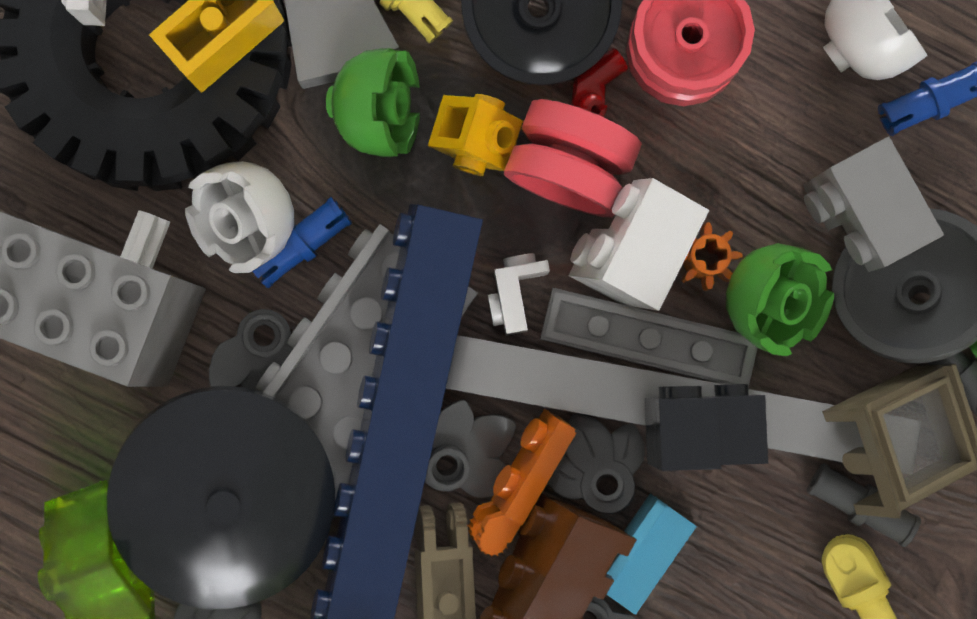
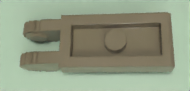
M462 502L448 504L446 533L450 546L436 547L435 517L432 507L430 505L419 506L414 528L415 540L418 549L414 550L418 619H476L473 547L469 546L467 513Z

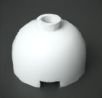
M831 0L826 10L824 22L831 42L823 48L841 73L851 67L856 73L866 79H888L910 69L928 56L910 29L908 30L894 10V6L889 0Z
M244 161L228 162L201 173L190 182L188 188L193 189L192 205L185 208V216L192 236L203 253L208 257L214 254L219 255L225 262L232 264L229 271L233 273H250L274 258L285 248L294 227V208L290 195L281 181L267 168Z

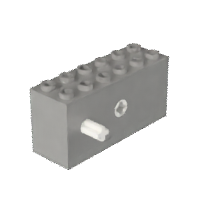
M138 210L122 254L119 256L0 211V339L127 387L169 386L206 288L153 269L170 221L150 213Z

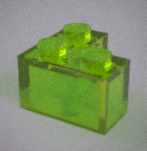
M104 480L44 502V526L39 528V539L43 548V568L38 571V582L44 597L48 601L54 600L64 612L66 619H156L154 590L144 584L130 570L113 541L107 517L108 481Z

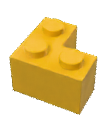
M188 0L153 30L149 36L185 77L202 93L284 22V19L273 0Z

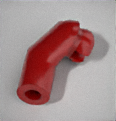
M613 48L605 53L595 65L574 78L572 106L582 108L602 117L606 115L608 107L605 105L606 85L628 70L626 61L617 49Z

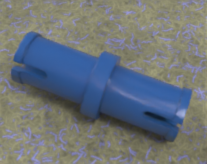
M977 61L939 80L930 77L920 83L919 89L890 102L878 105V114L887 115L880 118L886 132L890 136H894L900 131L931 117L935 120H940L950 114V109L976 98Z
M332 196L296 226L294 225L285 248L278 255L252 271L257 278L262 276L261 283L267 288L273 286L274 282L304 259L307 262L312 261L317 257L316 250L344 228L353 224L342 207H338L339 204Z

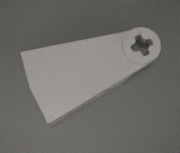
M284 0L297 79L302 89L334 82L346 61L366 50L391 48L400 51L374 0Z

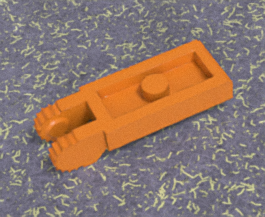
M545 408L540 417L533 419L525 428L520 441L521 449L512 465L505 466L497 476L493 486L494 495L491 501L478 505L473 513V519H469L470 524L467 526L469 527L470 537L473 541L475 540L478 548L485 555L489 554L491 557L493 555L498 556L499 553H504L503 550L505 548H508L507 543H511L520 526H523L576 435L574 427L560 416Z

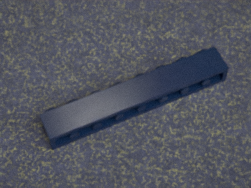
M410 204L408 214L400 213L397 218L393 235V245L400 247L396 269L387 268L382 284L381 300L388 301L384 323L376 321L371 334L369 354L376 355L372 377L364 375L361 381L357 407L365 410L360 430L352 429L348 439L346 462L353 463L348 484L340 483L337 490L334 515L341 516L337 537L328 536L325 544L322 569L329 570L325 590L317 589L315 592L311 619L395 618L483 219L418 204Z

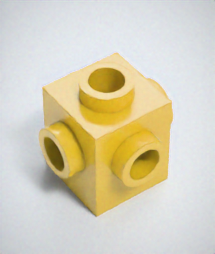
M475 94L474 97L443 95L428 146L454 158L453 167L469 174L483 176L485 169L504 171L512 150L516 146L523 120L504 111L505 103L488 95Z

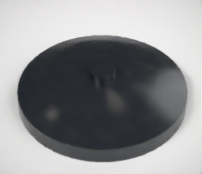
M213 386L185 392L169 399L148 413L134 427L121 446L112 467L107 490L109 528L117 550L126 565L144 584L158 594L172 601L202 609H232L251 605L265 600L288 587L307 570L320 552L329 533L335 507V485L331 465L322 443L310 425L295 410L282 401L256 390L234 386Z

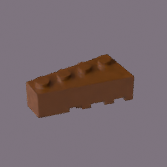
M541 493L523 526L521 525L519 528L521 535L513 554L504 560L498 576L499 588L491 606H488L483 611L480 619H584L583 615L593 597L604 600L613 584L614 579L607 572L618 553L628 557L637 539L590 512Z

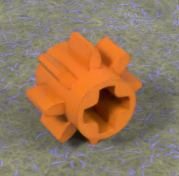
M710 222L702 225L700 238H695L683 262L687 272L683 275L681 281L685 283L694 277L702 279L704 291H709L713 288V276L718 275L721 280L729 282L733 273L727 267L730 262L743 257V253L731 251L728 241L732 238L733 232L729 231L719 236L712 234ZM705 245H707L710 254H717L718 262L710 265L708 270H706L705 261L696 260L695 253L705 248Z

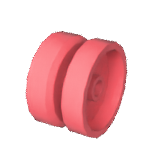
M643 0L631 24L626 46L631 74L643 91L662 103L684 107L707 102L727 87L751 53L755 28L749 5L745 0Z
M533 100L522 125V132L533 144L514 146L504 170V176L523 189L559 205L590 215L612 218L615 215L612 213L614 201L623 188L613 175L631 172L642 142L636 135L624 127L590 111L558 101Z

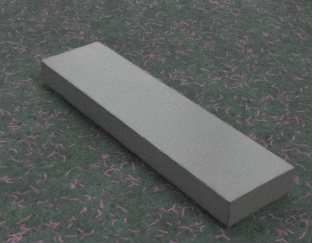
M552 288L540 340L710 382L724 385L748 384V388L758 347L737 332L557 288Z

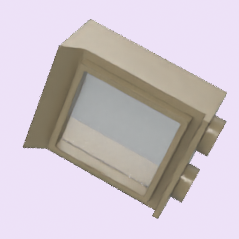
M956 364L915 366L822 411L826 422H856L864 447H857L845 453L842 461L847 471L852 474L873 475L878 491L853 504L856 515L900 518L902 510L977 470V428Z

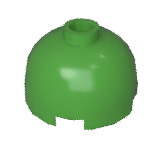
M391 48L366 50L346 61L335 78L334 86L329 87L326 95L327 113L333 118L336 129L346 143L357 151L381 157L398 156V153L408 154L416 139L420 120V113H410V87L420 88L415 62L408 51H396Z
M776 243L753 250L738 264L731 275L726 291V310L735 330L756 347L773 355H791L790 348L794 347L802 339L810 342L814 340L826 323L834 301V292L826 290L827 276L825 272L832 271L830 264L818 253L785 244Z

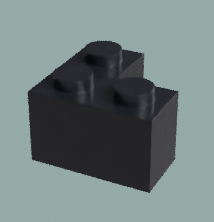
M748 384L714 385L715 396H702L701 386L659 387V398H645L647 464L661 471L721 469V465L768 464L765 395H749Z

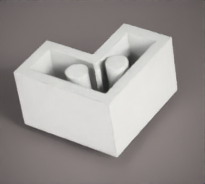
M654 178L633 180L632 184H627L622 188L614 201L612 213L616 216L610 228L592 229L590 234L585 233L578 240L571 254L570 261L574 265L568 276L620 304L659 311L709 210Z

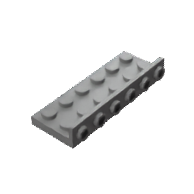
M379 224L374 233L365 229L360 234L348 253V256L353 258L354 262L343 277L334 273L317 298L324 305L312 322L305 317L300 321L286 343L293 348L282 366L273 362L256 385V389L282 401L295 410L314 430L323 445L331 465L335 485V499L339 484H347L349 482L353 463L346 462L348 439L352 429L360 430L365 410L357 407L359 389L364 375L372 377L376 355L369 354L371 334L376 321L384 323L388 301L381 300L382 284L387 268L396 269L400 247L393 245V234L381 224ZM469 286L462 315L478 294Z

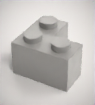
M889 136L830 167L803 185L807 192L804 196V202L812 218L819 224L823 222L828 231L842 225L847 233L844 236V243L850 256L858 265L864 264L868 272L884 268L944 236Z

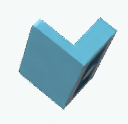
M650 493L624 530L625 533L636 538L637 541L628 557L619 553L615 557L607 574L612 576L614 582L606 595L636 615L697 526Z

